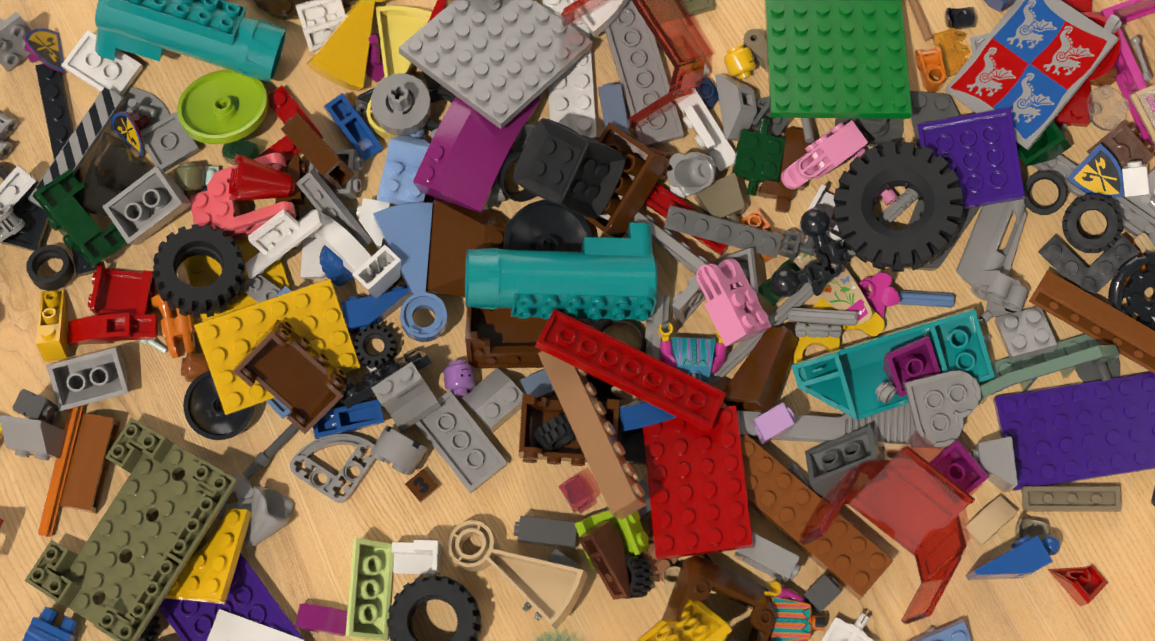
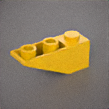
M65 290L41 292L36 345L44 362L67 359L69 345L67 344L68 322Z

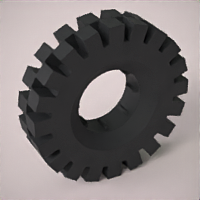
M895 142L884 143L883 149L877 150L874 146L864 151L865 157L862 159L857 156L849 164V171L842 173L839 179V188L835 189L834 195L835 220L839 233L844 238V243L850 251L853 250L856 257L864 263L869 261L873 267L881 270L889 267L892 268V272H904L906 267H911L912 270L924 267V262L929 260L932 263L940 258L941 252L944 249L947 251L953 244L955 234L958 235L963 216L962 189L959 186V179L954 170L949 169L948 162L940 155L935 157L933 150L925 146L917 149L915 148V143L903 142L902 146H895ZM897 186L914 190L919 194V201L923 200L924 211L919 214L921 218L913 226L910 227L908 225V228L902 230H893L892 227L887 228L878 222V215L874 216L873 214L874 204H878L877 198L885 190L889 191L890 188Z

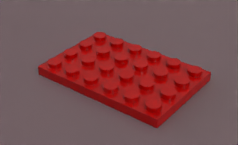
M737 407L720 408L709 433L678 417L643 427L656 559L664 560L753 548Z

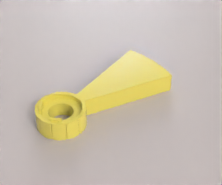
M407 6L376 7L385 77L398 73L410 75L414 64L399 54V47L428 23L432 12ZM370 100L366 112L372 130L383 138L397 137L398 135L390 134L378 125L372 112ZM412 106L407 112H404L403 115L408 113L412 109Z

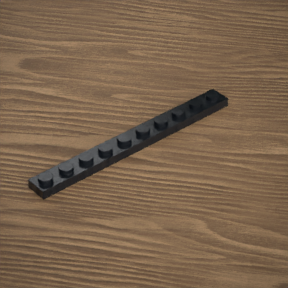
M43 63L35 65L53 158L55 160L73 134V127L62 73L51 69ZM79 167L74 177L80 184H84L81 167ZM84 188L74 198L90 216ZM72 248L76 274L79 277L90 275L97 271V266L92 268L79 251L76 252Z

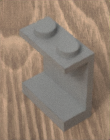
M412 362L371 388L401 432L441 407Z

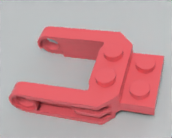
M271 153L253 159L280 171L287 168L285 156L280 153ZM237 165L215 172L207 184V191L189 196L190 203L192 204L194 224H199V228H205V224L211 225L214 231L220 228L225 231L227 237L231 236L234 240L249 236L283 209L294 219L296 218L294 204L287 201L240 215L238 201L229 200V197L232 195L229 194L231 169L237 168Z

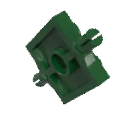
M761 118L759 131L751 132L741 129L739 133L732 173L749 181L746 195L756 196L758 183H763L766 180L778 182L786 139L775 137L768 133L770 119Z

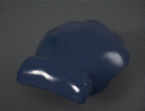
M700 77L698 80L692 81V85L704 104H706L708 109H712L719 100L718 91L713 82L706 77Z

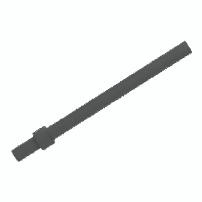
M291 424L263 453L260 452L254 458L255 461L242 474L249 480L262 466L265 468L271 462L269 459L299 429L294 424Z

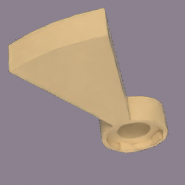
M472 520L459 524L454 528L448 539V552L456 564L471 572L481 571L492 565L555 629L561 625L575 606L588 576L582 569L500 551L496 535L480 521ZM471 536L481 537V549L474 555H466L463 551L465 541Z

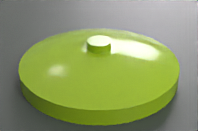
M229 69L219 70L196 79L184 90L178 101L177 115L185 133L196 141L206 144H226L248 136L260 126L267 115L269 99L266 89L259 79L243 76Z

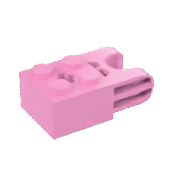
M852 120L846 125L841 122L806 147L807 153L782 172L781 180L788 189H797L813 177L817 180L865 146L868 141Z
M726 259L718 266L715 264H705L697 270V282L708 301L704 305L725 347L752 339L772 327L768 320V315L762 309L758 296L749 284L738 261Z

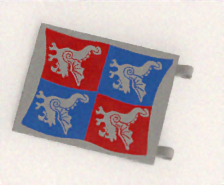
M1016 0L944 91L976 114L1011 107L1016 142L1029 150L1117 43L1119 38L1113 35V33L1122 26V22L1118 16L1111 15L1104 28H1102L1061 0Z

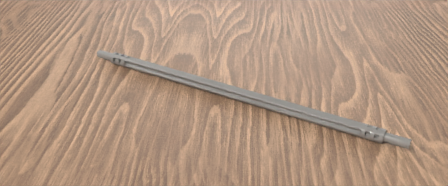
M908 188L878 216V222L887 227L918 199L919 194ZM848 249L843 256L845 260H851L856 254L853 250L850 251ZM809 282L801 286L794 295L788 298L768 317L772 327H779L788 318L790 308H799L813 295ZM765 331L752 339L739 343L725 356V362L715 374H711L710 380L705 383L715 386L753 350Z

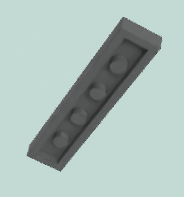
M671 204L664 226L666 229L745 250L753 248L756 253L777 258L783 237L779 233Z

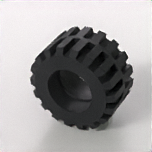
M1087 195L1076 199L1066 209L1062 220L1065 238L1075 249L1084 253H1100L1108 250L1121 236L1123 227L1122 215L1118 207L1108 198L1099 195ZM1089 210L1099 211L1106 218V229L1102 235L1096 238L1085 237L1078 229L1080 216Z

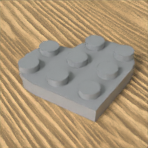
M958 370L904 382L914 427L919 438L925 444L935 447H946L953 444L960 436L961 430H963V418L973 413L981 399V389L977 380L970 374Z

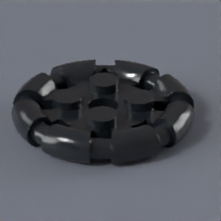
M1147 252L1143 256L1130 258L1117 270L1119 273L1110 283L1108 302L1111 303L1113 308L1131 318L1134 313L1138 314L1136 321L1155 331V322L1152 323L1151 317H1155V252ZM1145 265L1147 271L1140 272L1141 266ZM1127 277H1129L1130 279L1128 280L1126 286H1124V281ZM1152 287V296L1148 299H1145L1144 291L1147 288ZM1123 298H1126L1127 303L1121 305Z

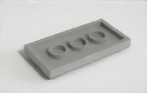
M448 391L437 400L441 407L415 424L471 494L507 466L508 463L452 392Z

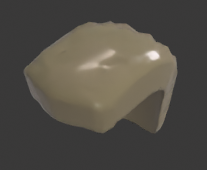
M1020 518L1015 526V535L1020 539L1028 535L1031 539L1038 536L1042 542L1045 537L1050 536V529L1048 523Z

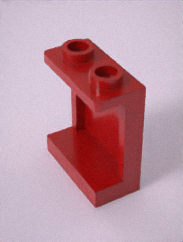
M97 266V271L92 276L93 293L88 297V307H90V310L95 315L119 313L151 315L153 306L151 298L154 297L156 290L153 271L143 270V273L111 270L106 269L104 266Z

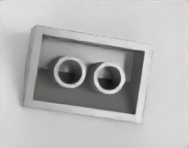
M155 166L102 207L128 244L139 245L192 204L181 188L161 168Z
M121 345L47 365L59 411L129 393L127 366Z

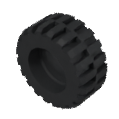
M191 224L192 228L186 229L183 226L178 228L177 234L171 232L167 235V242L162 241L158 246L159 252L154 255L153 273L156 289L159 290V296L163 301H167L169 308L172 310L178 308L179 314L187 316L188 313H193V318H200V314H207V317L214 316V311L217 310L222 313L227 310V304L233 305L235 303L236 295H240L243 289L245 269L242 251L239 246H236L235 240L231 236L226 238L225 231L220 228L214 231L213 226L206 224L205 228H199V224ZM203 255L216 260L221 265L222 273L214 283L208 286L192 287L183 283L178 278L177 269L179 265L187 258Z
M429 575V577L425 578L422 576L418 577L411 584L408 582L404 585V589L400 593L397 592L393 605L389 607L388 612L390 614L389 619H387V627L389 628L388 635L390 641H420L414 634L412 619L417 608L430 600L444 601L451 605L456 613L457 628L452 638L448 641H479L478 636L482 629V618L478 604L469 590L450 577H440L437 575Z

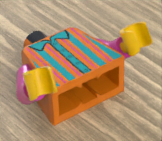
M776 581L766 582V584L771 585L772 590L771 592L764 591V594L766 596H776L771 597L775 621L769 641H808L811 638V630H825V616L811 615V604H807L804 597L790 588L781 586Z

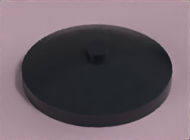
M539 200L524 206L513 215L504 231L502 249L581 252L584 237H593L588 222L582 215L571 212L559 204L547 200Z

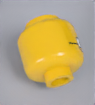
M740 45L727 50V55L723 59L728 74L731 77L738 76L739 80L752 76L751 71L756 68V63L751 49Z

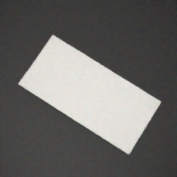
M221 609L218 611L207 641H304L303 639Z

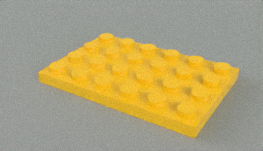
M326 279L194 324L225 415L275 398L257 381L250 387L233 370L277 320L289 322L293 326L294 332L300 337H306L311 342V347L318 353H324L328 357L329 363L335 368L338 367L345 373L361 368L331 279Z

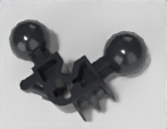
M813 208L807 210L802 215L800 221L803 233L813 238L816 248H813L812 252L819 261L817 264L814 262L803 265L804 269L796 272L790 268H780L775 271L771 277L770 284L773 292L780 297H791L799 290L800 285L808 282L811 285L813 295L819 296L825 285L829 284L832 278L837 277L841 273V264L851 261L844 259L843 254L848 249H841L839 244L844 238L829 243L826 233L830 227V218L822 209ZM828 261L830 264H835L836 267L832 269V274L824 270V267L828 266Z

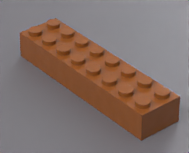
M744 434L741 438L749 505L854 597L860 600L890 566L893 560L747 434Z

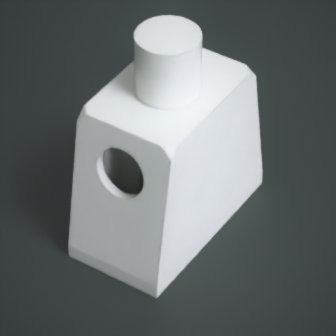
M384 245L358 268L352 276L376 299L400 278L401 259Z

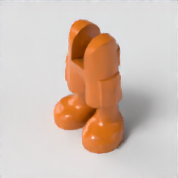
M159 295L152 297L151 303L153 307L158 308L163 317L159 324L170 356L172 358L180 357L178 342L184 341L187 354L190 352L195 353V323L193 315L179 314V309L176 308L177 317L173 318L172 310L168 307L167 301H163Z

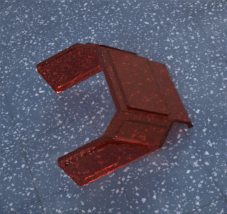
M576 0L563 9L561 23L565 27L607 0ZM631 0L674 66L669 93L629 117L627 122L629 129L641 127L694 93L693 90L698 88L702 82L705 57L713 55L679 0Z
M905 446L890 461L864 462L858 464L852 471H849L820 500L803 529L799 542L805 545L823 537L841 506L849 504L915 556L921 584L901 619L904 624H909L932 615L960 563L961 555L967 545L958 514L969 504L973 503L975 498L909 446Z

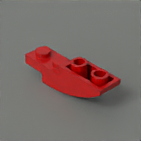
M119 313L68 321L67 344H111L114 341L157 339L158 316L156 314L132 315L130 313Z

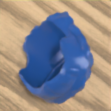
M324 245L319 256L322 271L328 279H331L333 284L338 287L343 286L350 279L354 278L352 276L353 273L343 266V260Z

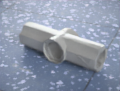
M657 294V303L653 315L646 320L645 340H647L645 353L662 361L660 349L662 338L657 334V329L661 324L662 331L668 333L670 296Z

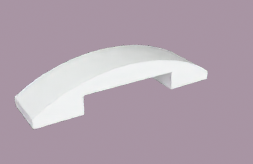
M313 209L312 211H310L308 214H306L304 217L298 220V222L303 220L305 217H307L315 210ZM320 212L323 225L317 232L309 236L311 238H318L343 260L344 267L351 273H354L371 258V255L345 228Z

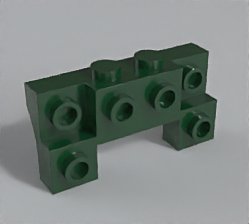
M70 168L53 181L35 191L33 197L48 214L47 217L49 219L47 221L51 228L55 231L59 230L64 236L62 239L67 247L70 249L74 248L76 252L79 251L91 267L94 268L128 243L114 223L101 232V229L74 197L84 190L85 185L83 183L80 184L75 179Z

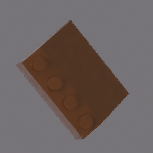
M609 122L598 141L623 154L626 157L625 167L617 187L600 217L597 219L583 217L604 233L615 238H623L630 222H633L635 215L639 212L659 180L669 160Z

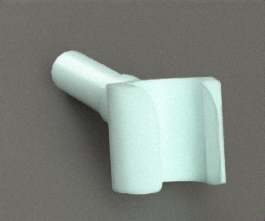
M153 339L140 340V342L149 344L164 354L168 350Z

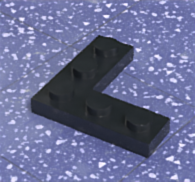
M1054 235L1038 253L1068 282L1094 296L1119 273L1117 270L1130 258L1137 256L1140 251L1123 235L1088 268Z

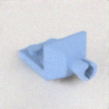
M423 128L417 131L416 134L390 138L377 194L378 201L397 205L424 203L425 194L421 193L413 183L430 145L426 140H423L425 135Z

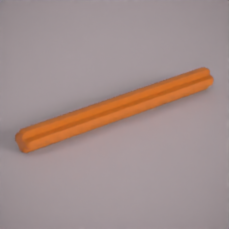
M84 405L70 408L67 412L63 428L66 431L60 459L56 458L38 530V534L41 536L51 537L53 534Z

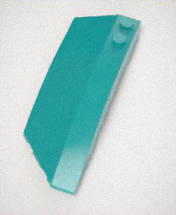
M973 308L873 337L791 365L799 389L856 420L908 404L907 395L898 397L897 393L887 404L877 401L875 391L882 382H890L883 370L884 355L926 336L930 338L940 373L963 371L970 374L978 383L993 379L995 375L978 317Z

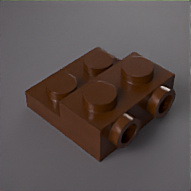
M1123 121L1091 147L1087 153L1090 154L1101 144L1113 155L1122 170L1123 166H1127V162L1142 161V164H1147L1154 158L1152 152L1155 149L1147 140L1143 143L1137 137L1140 132L1131 122L1126 125Z

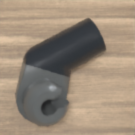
M374 88L357 96L354 109L360 116L367 114V107Z

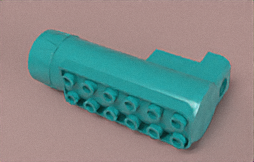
M98 0L95 14V25L97 27L95 52L103 58L114 61L118 54V49L160 62L164 51L168 50L232 70L243 76L271 82L283 50L286 29L260 19L246 17V7L224 0Z
M630 222L628 238L584 237L581 252L504 250L498 248L467 249L465 266L466 307L486 309L511 308V317L521 319L529 317L549 319L553 310L556 309L574 319H612L615 321L635 319L637 321H645L653 315L657 303V264L653 256L651 226L646 223Z

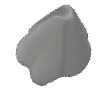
M700 152L676 153L669 160V164L673 169L667 171L668 181L672 186L678 187L685 196H692L701 192L706 187H709L715 179L716 162L712 156Z
M255 485L250 509L252 514L246 532L245 543L250 546H256L283 528L289 522L288 518L293 509V501L282 496L272 488L265 486L263 488Z

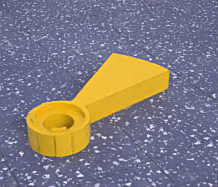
M358 0L306 65L320 76L341 87L354 91L363 89L374 5L382 4L387 0Z

